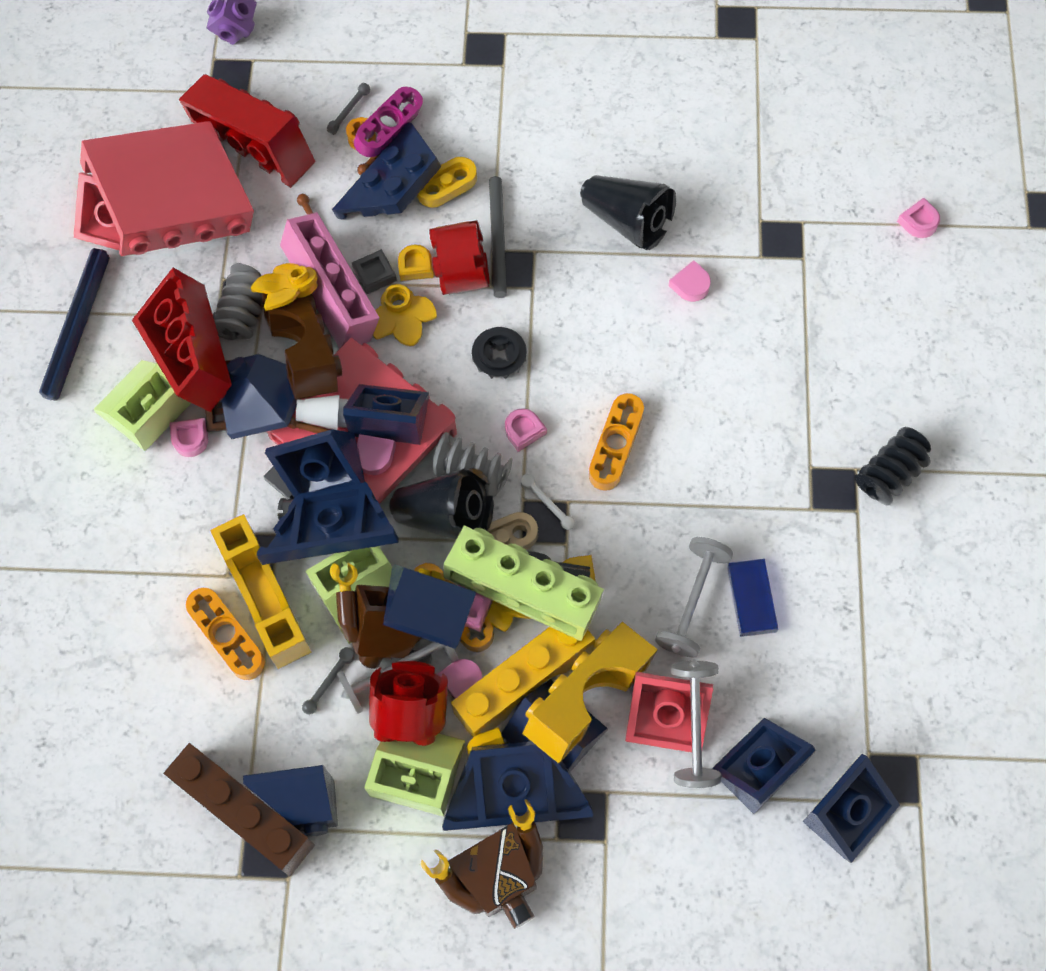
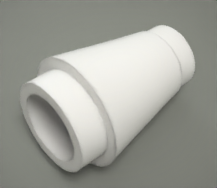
M340 395L308 398L305 400L297 399L296 421H303L304 423L338 430V427L347 428L343 416V407L348 399H341Z

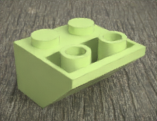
M141 360L93 410L137 446L146 451L170 426V423L174 422L191 403L175 394L157 363Z
M379 546L334 553L306 570L313 587L341 632L336 603V592H340V586L338 582L332 579L330 568L334 563L339 565L340 578L347 576L348 562L357 569L358 576L351 585V591H355L357 585L389 587L392 566Z
M437 734L435 742L426 746L417 745L414 742L396 740L380 742L364 788L370 797L444 817L465 740Z

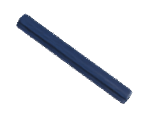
M93 248L89 253L39 389V394L45 399L57 401L60 398L110 259L107 251L103 249Z

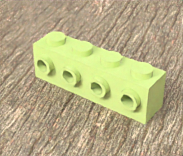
M465 525L444 562L443 578L475 591L484 597L582 641L604 591L603 588L598 587L596 581L587 576L578 575L576 577L563 571L562 566L552 560L544 559L541 561L530 556L526 549L517 544L510 543L506 545L495 540L494 536L484 529L474 528L473 530Z

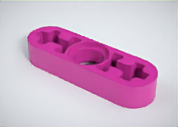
M407 86L396 90L358 128L354 138L355 149L366 157L379 155L408 122L411 123L417 117L423 104L421 94L416 89ZM410 102L404 107L403 111L399 109L401 103ZM383 116L391 117L397 125L394 127L386 126L380 118ZM374 132L378 134L375 141H366L374 135Z

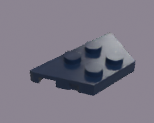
M408 122L332 208L338 219H346L347 214L351 212H361L363 217L376 216L382 213L387 215L402 213L441 168L437 157L412 123Z
M367 482L297 494L289 505L288 512L279 519L273 528L276 536L267 548L261 546L256 556L262 565L395 544L399 543V538Z
M532 741L475 746L470 750L444 816L442 828L443 831L509 825L513 823L508 813L509 806L512 805L516 816H522L528 809L525 799L530 802L535 811L534 822L593 817V810L563 760L558 764Z

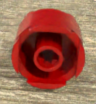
M478 220L429 229L432 247L437 252V256L432 257L433 269L436 278L439 277L443 295L489 287V267L487 255L482 245L484 240Z
M417 661L392 663V669L382 672V667L376 669L370 677L369 724L374 730L375 739L381 742L393 740L414 742L422 746L434 743L435 736L446 725L447 676L442 673V677L435 674L434 666Z

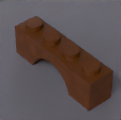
M262 293L263 309L268 295ZM310 294L306 297L296 298L293 302L268 311L264 309V317L272 337H284L298 342L285 349L287 378L295 400L338 392L337 377L342 376L341 362L338 355H333L332 340L329 334H325L321 314H316L313 295Z
M191 743L186 745L163 773L288 876L294 873L315 846L302 832Z

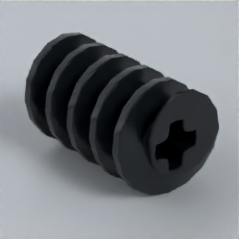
M900 428L896 436L892 437L887 445L883 446L878 454L870 459L869 464L864 465L859 474L854 475L857 485L870 498L886 506L891 505L893 502L892 495L900 496L903 492L902 486H909L912 483L911 476L918 477L922 472L921 467L924 468L930 465L931 460L927 454L931 451L929 441L924 435L913 428Z

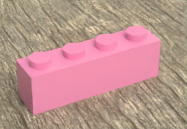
M318 212L287 219L280 246L290 263L311 267L316 271L318 286L312 293L316 309L321 314L339 349L351 337L359 344L370 342L379 321V316Z

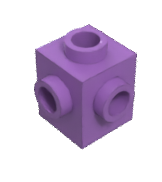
M212 0L207 10L209 19L206 29L232 45L243 37L247 38L255 25L253 17L257 2L254 0Z

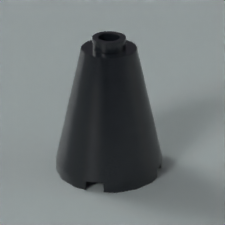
M594 175L583 183L580 191L582 204L638 248L651 250L656 247L663 239L667 231L663 230L662 227L666 219L672 221L675 213L676 192L666 184Z
M464 468L398 488L390 499L389 509L393 518L399 524L457 539L464 525L473 530L474 528H481L489 531L493 519L494 500L493 496H487L485 485H490L483 472L475 468Z

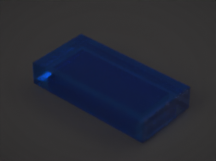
M765 559L728 563L727 569L740 637L776 633L778 631V624Z

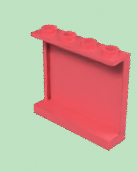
M211 121L82 140L81 167L84 173H92L121 238L119 251L121 256L140 255L147 251L176 248L184 244L208 242L216 238L239 236L250 232L254 210Z
M351 337L334 354L339 356L342 367V376L337 377L338 392L302 398L301 400L340 395L341 399L349 400L359 384L421 392L426 391L416 383L411 385L403 379L402 372L391 363L386 365L378 359V354L371 346L366 343L361 345ZM429 399L421 444L395 442L396 448L388 470L379 475H368L363 472L364 480L379 504L438 444L445 432L449 433L452 437L457 435L456 417L448 407L443 404L437 406ZM295 409L294 414H293V416H292V417H294V418H296V409ZM289 427L267 431L269 438L277 445L316 434L303 429H292ZM338 427L339 431L348 432L347 428Z

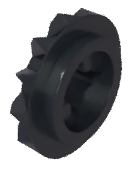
M494 327L487 329L475 339L472 346V360L477 366L479 373L484 372L491 379L495 376H502L506 379L514 372L519 373L520 367L526 362V344L516 331L509 328ZM491 347L498 351L505 349L507 360H503L500 357L494 360Z

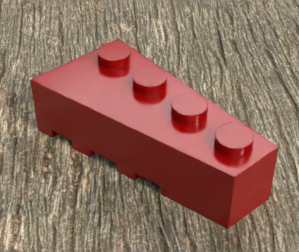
M203 74L179 98L192 123L211 121L221 142L226 139L230 146L243 157L251 154L259 162V167L270 174L273 170L277 171L282 177V183L290 188L316 162L299 128L300 122L292 112L288 110L282 111L265 99L261 101L251 96L244 89L238 90L230 86L223 79L219 78L217 80Z
M172 267L134 316L132 322L175 394L211 412L215 405L224 398L232 383L205 285Z

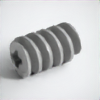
M237 263L231 266V274L227 276L226 286L222 289V297L217 303L218 309L213 313L218 336L229 340L252 338L253 331L249 327L257 325V319L253 315L261 314L262 308L259 304L263 303L262 293L252 292L250 289L254 281L261 276L260 272L249 265Z
M447 432L440 438L433 457V473L437 477L464 468L481 470L490 485H485L487 496H493V498L505 485L512 466V458L504 466L501 465L500 453H497L492 460H488V448L485 447L479 455H476L475 443L473 442L463 450L462 438L460 437L450 445L449 433Z

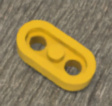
M455 157L443 163L437 173L418 193L417 198L419 202L426 207H439L473 188L477 182V170L474 162L466 157ZM460 176L465 177V178L462 179V180L456 179L457 177H460ZM437 192V194L430 195L429 193Z

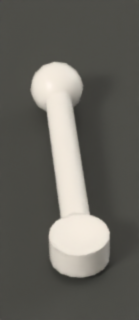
M523 475L521 477L522 487L527 490L531 489L561 520V526L564 529H573L575 526L574 518L566 516L535 484L533 475Z

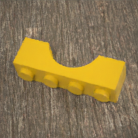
M242 514L211 529L210 531L248 606L261 640L277 669L312 653L270 564L262 565L256 556L261 546L245 515Z
M621 622L612 632L606 629L594 643L593 647L595 650L591 654L584 651L574 662L571 668L573 672L568 677L561 674L550 687L549 693L551 694L545 700L541 697L537 698L525 714L529 720L522 734L558 764L581 741L592 721L584 705L583 693L595 687H612L626 692L634 684L636 672L644 673L658 650L624 622Z
M548 627L451 702L453 713L472 738L480 733L496 728L537 687L552 677L565 674L571 670L574 662L584 651L591 654L595 650L593 647L595 637L587 629L582 641L552 627Z

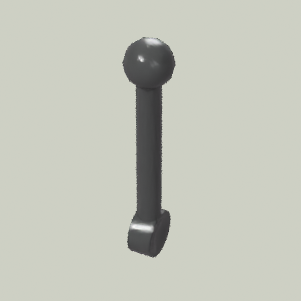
M361 83L358 86V92L335 121L329 122L327 132L332 135L336 134L341 122L362 96L370 93V86L367 83Z
M345 647L340 650L339 661L312 698L303 703L302 711L305 714L310 715L316 711L317 702L333 682L337 673L340 672L345 664H349L354 660V652L351 648Z

